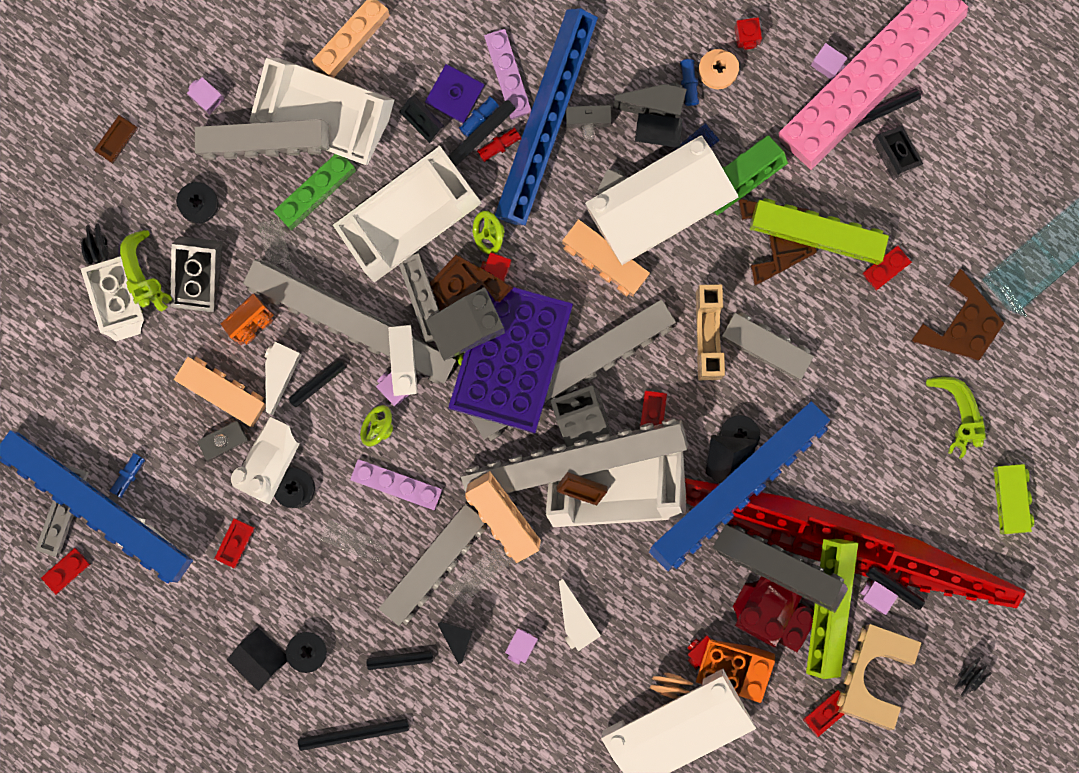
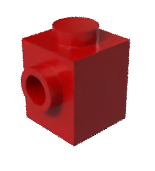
M759 17L737 20L734 26L737 47H744V49L748 50L760 45L762 36Z
M490 252L487 262L483 261L480 268L505 282L512 260Z
M704 635L700 640L694 639L687 647L689 651L686 654L690 657L687 661L696 670L701 666L710 639L707 635Z

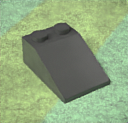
M669 83V85L662 84L618 94L615 96L613 109L633 114L644 113L680 118L687 89L682 88V85L678 83Z
M178 236L172 243V301L170 302V307L215 312L222 265L223 241Z
M485 287L461 298L425 320L444 361L505 333L501 320Z

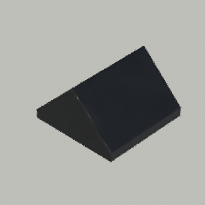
M638 113L635 142L679 148L683 119Z
M903 126L882 132L872 141L893 180L923 165Z
M711 435L705 474L719 484L722 483L755 453L756 440Z
M445 620L439 622L438 626L458 665L463 663L474 629Z
M259 627L246 637L226 659L257 691L288 662L286 654Z

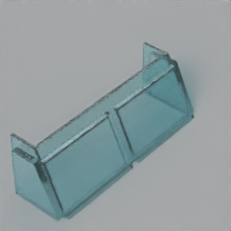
M1079 198L982 279L1009 311L1027 317L1023 308L1079 262Z

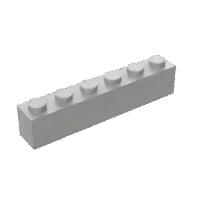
M322 119L195 127V154L202 156L203 160H216V157L224 156L225 159H237V155H244L246 158H257L258 154L278 157L279 153L298 156L300 152L317 155L321 154V151L329 150V123Z
M465 504L378 609L398 626H401L402 623L407 625L415 616L412 611L418 605L421 608L429 599L426 594L430 589L436 590L444 581L441 576L447 570L450 573L458 564L455 559L460 553L465 555L473 546L470 541L474 536L479 538L487 529L479 515Z

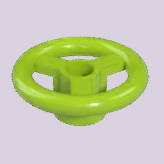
M481 211L473 221V237L476 245L483 253L487 255L490 252L495 254L502 246L505 233L504 227L492 212ZM484 218V227L482 232L479 233L480 221ZM489 239V241L493 244V247H486L483 244L482 240Z
M379 405L373 408L366 416L360 431V438L365 446H375L382 439L386 440L393 431V425L391 424L392 413L388 406ZM380 412L385 413V418L379 420L377 414ZM371 422L370 431L367 435L368 426Z

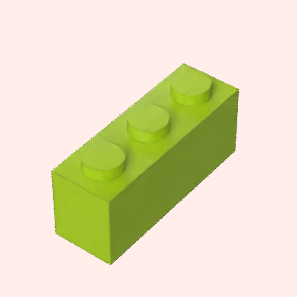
M1025 464L993 467L1000 534L1032 532L1031 527H1034L1033 514H1030L1029 505L1032 504L1031 492L1027 491V482H1029L1028 469H1025Z

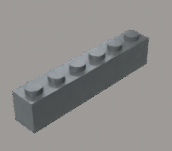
M728 525L724 526L712 547L718 555L834 613L836 612L848 591L842 577L834 573L830 576L824 573V569L812 563L809 566L803 563L804 559L795 554L789 556L784 553L785 550L775 544L769 546L765 544V540L757 535L750 537L745 534V530L736 525L733 528Z

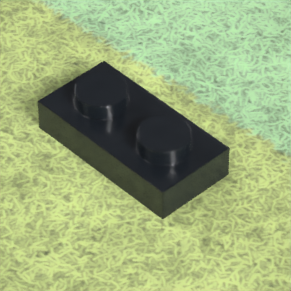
M415 95L411 96L399 111L429 143L434 141L445 127Z

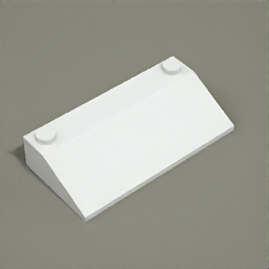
M266 58L249 122L268 123L322 119L329 123V150L326 151L368 165L389 121L394 99L280 58Z
M701 135L592 198L585 204L591 218L621 265L737 199L738 194L713 151Z
M439 146L333 224V226L363 271L375 283L482 203L441 146Z
M683 451L581 475L580 477L607 486L608 492L597 506L558 493L557 485L560 481L548 483L546 516L553 527L682 519L686 515Z
M721 669L704 678L702 686L628 724H625L622 720L604 729L601 739L623 773H670L755 730L756 726L724 669Z

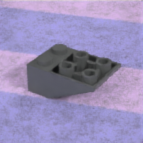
M593 385L551 400L556 421L567 447L573 446L574 442L582 439H587L589 442L596 440V437L599 435L609 434V436H612L600 392Z

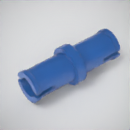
M686 59L680 62L683 78L681 85L684 89H687L685 94L686 106L699 104L697 92L699 81L695 75V62L693 59Z
M489 96L477 110L474 109L471 112L472 115L458 127L459 130L468 137L499 107L497 102Z
M133 453L124 469H120L118 472L120 475L109 491L122 498L131 481H135V475L145 462V459Z

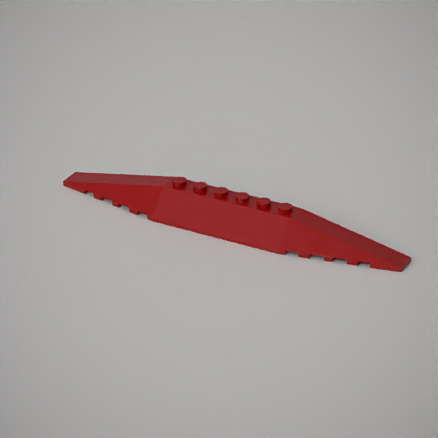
M685 478L686 503L695 507L719 484ZM763 492L758 496L753 494L749 498L750 503L742 510L739 508L733 512L735 516L728 522L731 526L738 525L748 530L747 534L751 536L757 535L768 539L767 544L771 546L775 544L786 551L817 561H821L823 539H844L858 543L854 573L868 577L866 575L867 570L870 566H875L905 587L909 585L920 588V592L930 593V590L944 592V596L952 597V594L966 596V600L976 601L977 598L988 600L989 604L1018 608L1026 594V590L919 539L790 497Z

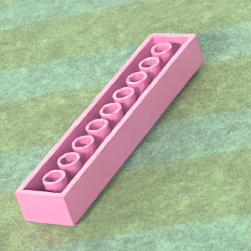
M912 0L779 132V141L812 170L967 16L968 6L962 0Z

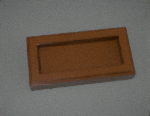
M118 115L94 151L113 164L138 127L121 115Z
M569 472L566 473L557 485L558 493L596 506L608 492L606 485Z

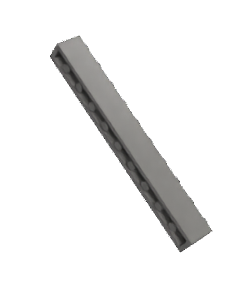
M258 258L253 261L243 282L244 285L248 286V291L256 295L262 293L268 296V301L277 305L282 303L288 306L287 310L297 315L302 313L308 316L310 322L317 325L322 323L328 326V330L338 335L343 333L349 336V341L358 345L363 343L369 346V351L378 355L383 353L389 356L388 360H390L388 327H396L395 325ZM412 334L416 374L424 373L429 376L428 379L436 384L441 382L445 384L456 364V356L444 361L437 346L426 343L425 340Z
M662 299L556 363L545 400L547 406L552 405L551 400L558 398V395L563 392L569 394L578 389L576 384L584 380L588 383L596 378V372L604 369L607 371L617 365L615 363L617 359L621 357L624 360L636 353L634 349L640 345L643 348L654 342L653 337L658 334L665 336L674 330L672 326L676 322ZM470 416L483 439L487 440L489 438L490 442L501 436L500 431L506 427L509 430L513 429L510 426Z
M669 418L663 420L662 424L655 426L653 423L640 426L639 430L631 431V428L618 431V435L609 436V434L597 436L596 440L589 442L587 439H582L574 442V445L569 447L562 444L553 447L552 451L544 452V450H537L531 452V456L523 458L522 455H516L503 463L500 460L487 463L488 466L479 468V465L466 468V472L462 474L461 480L466 493L467 485L470 482L491 471L504 491L510 493L560 481L567 472L581 476L685 451L688 448V442L682 419Z

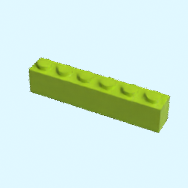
M763 198V200H759L756 203L749 228L753 231L876 265L883 262L889 235L883 234L884 231L880 229H863L862 225L849 222V224L840 222L839 218L832 216L823 218L815 211H798L796 206L789 204L784 206L776 205V201Z
M823 539L820 567L824 569V573L830 576L834 573L842 577L848 591L835 613L815 603L806 674L821 679L841 677L858 543L844 539Z

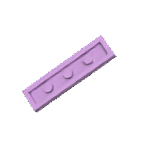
M503 29L484 35L504 100H509L516 108L510 115V119L530 114L531 108L506 30Z
M359 459L350 479L351 481L434 511L442 492L440 488Z

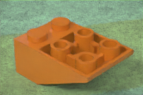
M253 293L220 324L232 340L240 345L244 343L247 345L255 339L256 335L254 333L260 328H267L273 320L271 318L274 314Z
M709 639L696 683L702 684L704 678L724 669L738 696L761 703L775 663V653L753 646Z

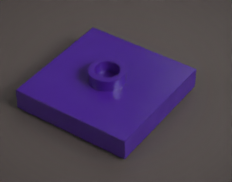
M445 64L425 104L463 124L473 109L485 84Z

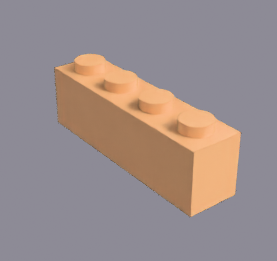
M366 0L312 60L315 67L323 74L334 78L390 16L388 9L378 0Z
M579 219L562 240V244L565 245L563 249L572 256L577 254L583 259L581 261L583 265L590 270L593 267L601 272L599 276L607 283L613 281L618 285L617 290L626 297L629 294L633 297L650 275L647 270L633 260L621 265L607 241Z
M187 357L174 380L245 424L254 427L266 407V404L262 402L264 397L254 391L250 395L243 390L245 386L236 380H233L232 383L224 379L226 374L216 368L213 371L205 367L207 363L200 358L195 357L193 360Z
M491 471L467 485L465 497L471 506H475L482 522L489 525L492 535L496 540L501 541L506 554L510 558L512 557L518 563L539 551L540 538Z

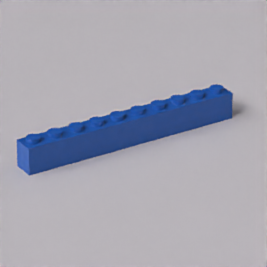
M581 8L566 10L495 213L497 218L512 225H526L598 17Z
M811 401L655 542L649 553L668 572L673 567L677 570L686 561L684 557L687 554H695L702 547L701 542L705 538L710 540L719 531L717 527L721 523L726 525L735 516L733 514L738 508L740 510L744 509L750 503L749 498L753 494L758 496L766 488L765 483L769 479L773 482L782 473L780 469L784 465L787 467L792 465L798 458L796 454L800 451L806 452L813 445L811 441L816 436L820 439L828 431L826 426L830 419Z
M10 430L0 443V461L9 467L12 465L17 468L16 473L24 479H32L35 482L34 486L44 493L46 491L53 495L51 499L60 505L66 504L70 507L69 512L78 518H81V516L88 521L86 524L95 531L101 530L104 532V538L113 544L119 543L123 546L122 551L130 557H134V555L141 560L140 564L148 570L154 569L159 573L157 576L162 581L168 584L169 582L178 583L193 562V559L19 432Z

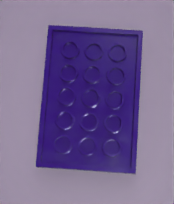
M515 287L500 302H497L487 291L505 333L465 351L448 409L536 434L573 303Z

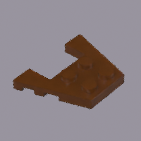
M744 199L739 200L742 221L752 219L757 202ZM797 207L798 211L806 212V210H809ZM768 235L773 261L750 266L754 286L816 254V248Z
M455 255L430 282L439 311L484 287L497 302H500L513 289L510 284L459 255Z
M959 269L948 287L967 299L943 336L922 324L911 341L979 361L1004 325V322L964 271Z

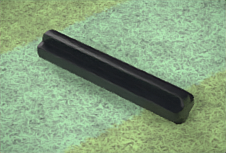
M337 359L291 395L289 397L290 403L294 407H298L345 370L346 366L342 360Z
M870 566L867 570L866 575L896 594L915 609H922L925 604L923 598L877 567Z
M429 650L371 657L366 660L367 669L376 670L432 663L433 652Z

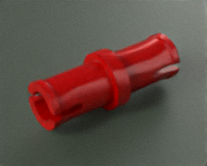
M513 127V129L500 137H494V141L478 149L477 152L485 163L496 154L504 153L506 148L521 140V137L516 128Z

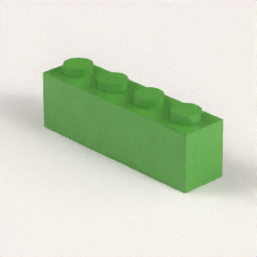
M769 135L759 140L753 147L723 167L725 174L738 194V198L714 211L717 216L788 164L784 151Z
M334 154L274 210V213L292 231L356 172L355 167L347 158Z

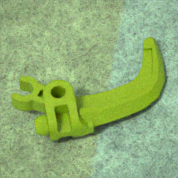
M148 230L135 232L125 237L120 244V255L128 280L126 282L127 289L132 294L135 304L145 308L150 305L151 301L157 310L162 312L167 309L168 306L165 304L171 302L172 298L167 293L161 291V284L158 280L154 278L145 279L138 263L136 248L150 233Z
M954 377L927 379L926 385L928 387L942 388L951 392L959 407L962 425L955 432V442L948 448V454H952L954 448L958 447L961 450L959 458L962 459L966 454L967 443L973 442L974 447H982L984 440H986L983 416H980L977 403L970 388L965 382Z

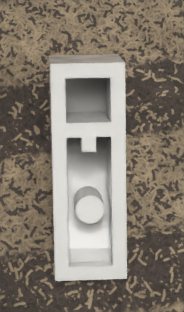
M411 325L388 327L394 396L417 394L418 388Z
M277 342L273 346L270 345L265 353L267 358L265 362L266 412L271 415L274 414L302 356L300 353Z
M561 579L559 586L565 632L568 635L564 639L571 649L576 647L579 651L601 635L564 580Z

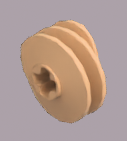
M714 49L702 57L698 67L699 77L709 88L717 90L727 88L737 78L739 62L731 52ZM716 65H719L722 69L721 73H718L717 69H715Z
M664 673L666 677H652L654 681L663 686L651 685L650 689L673 699L679 698L677 694H687L690 692L680 687V685H693L692 682L671 673Z

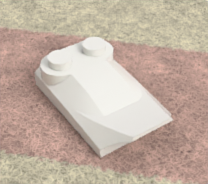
M121 256L81 268L100 333L108 335L115 341L141 334L144 317L140 305L134 303V298L127 289L126 282L128 280Z
M272 417L268 419L242 467H238L232 473L231 483L233 487L267 504L271 503L300 444L292 436L290 426Z

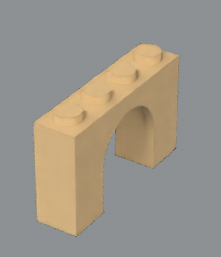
M699 285L696 290L698 381L721 380L725 376L724 353H721L720 312L723 308L722 285Z
M869 624L866 625L865 629L861 628L857 639L860 641L859 648L854 650L851 657L853 666L851 671H847L844 679V684H846L844 693L841 692L838 697L837 706H840L838 712L887 730H894L901 707L873 697L864 684V671L868 663L875 657H887L909 666L914 665L921 642Z

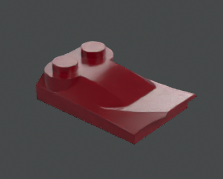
M761 576L734 626L775 648L802 596Z
M758 581L745 583L732 606L737 620ZM799 603L778 643L797 653L812 628L814 610Z

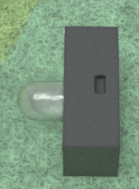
M611 105L572 106L566 108V128H582V136L586 141L594 140L596 127H611Z
M235 421L197 440L206 461H211L249 442L239 421Z

